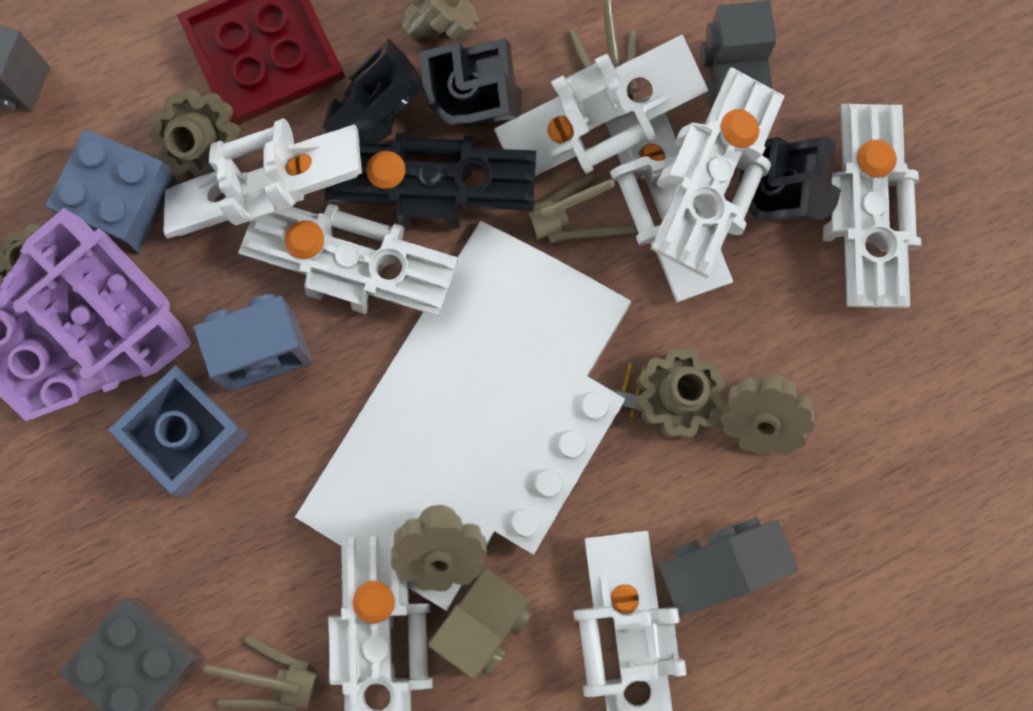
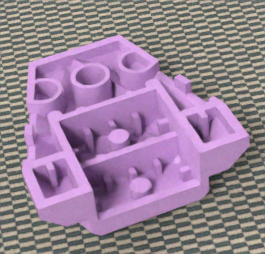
M65 208L27 238L12 270L6 275L0 285V397L25 421L77 403L80 397L96 391L103 390V392L115 389L120 382L142 375L144 378L155 374L191 344L183 326L169 311L170 303L167 297L104 231L99 228L93 231L82 218Z

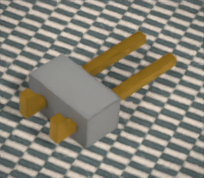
M629 363L622 391L617 390V394L625 398L621 408L631 410L629 417L633 418L634 411L639 412L635 402L639 396L640 388L637 385L635 395L625 392L632 364Z

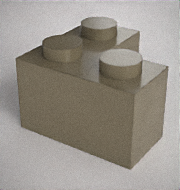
M485 568L461 603L456 605L428 646L474 681L480 672L489 677L506 653L499 645L510 631L518 636L533 615V613L526 609L531 600L488 568Z

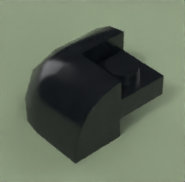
M389 38L348 78L352 82L346 89L343 100L339 102L335 98L331 101L326 112L323 128L329 133L355 124L358 129L359 146L378 143L392 134L394 117L424 88L415 67Z
M506 38L464 48L460 42L419 52L424 95L428 107L442 121L457 127L478 128L516 119L520 115L522 105L521 89L515 84L511 44Z
M827 136L791 143L780 137L766 139L764 144L765 150L762 156L771 162V167L768 174L761 177L748 208L750 214L761 222L783 225L817 221L830 216L838 205L841 189L831 184L836 142ZM741 168L738 185L740 184L745 170Z

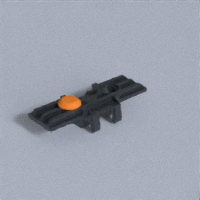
M396 133L395 141H392V144L359 146L362 173L358 174L356 178L326 187L324 194L325 202L397 205L398 223L404 227H413L414 217L442 218L446 222L447 229H460V208L533 211L536 150L474 148V136H464V140L410 138L406 137V133ZM406 155L461 157V160L458 164L406 162ZM473 169H481L487 175L483 185L477 188H470L463 184L467 178L472 176Z

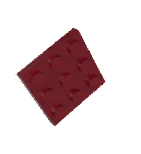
M209 0L177 14L212 93H216L224 102L232 107L233 115L230 122L236 125L247 122L345 78L343 69L310 0Z

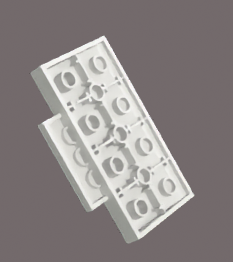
M480 221L458 256V262L439 316L426 312L422 313L295 517L341 546V537L394 535V532L402 527L407 520L418 519L422 511L427 507L444 505L452 508L461 517L462 525H478L481 534L486 538V547L496 532L534 555L625 401L624 397L588 376L627 313L631 300L542 251ZM416 580L408 581V588L446 611H449L464 586L453 583L446 591L421 590L416 586Z

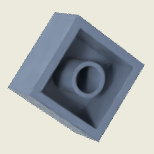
M84 129L45 207L55 215L65 208L82 218L93 231L99 228L117 245L140 253L165 203V189L173 187L177 178L163 161Z
M268 294L256 297L248 302L249 307L235 312H231V310L216 311L207 315L204 318V323L193 326L210 378L231 393L313 364L297 315L282 295L274 297V295Z
M176 365L108 429L171 495L183 499L202 483L249 436L189 374Z

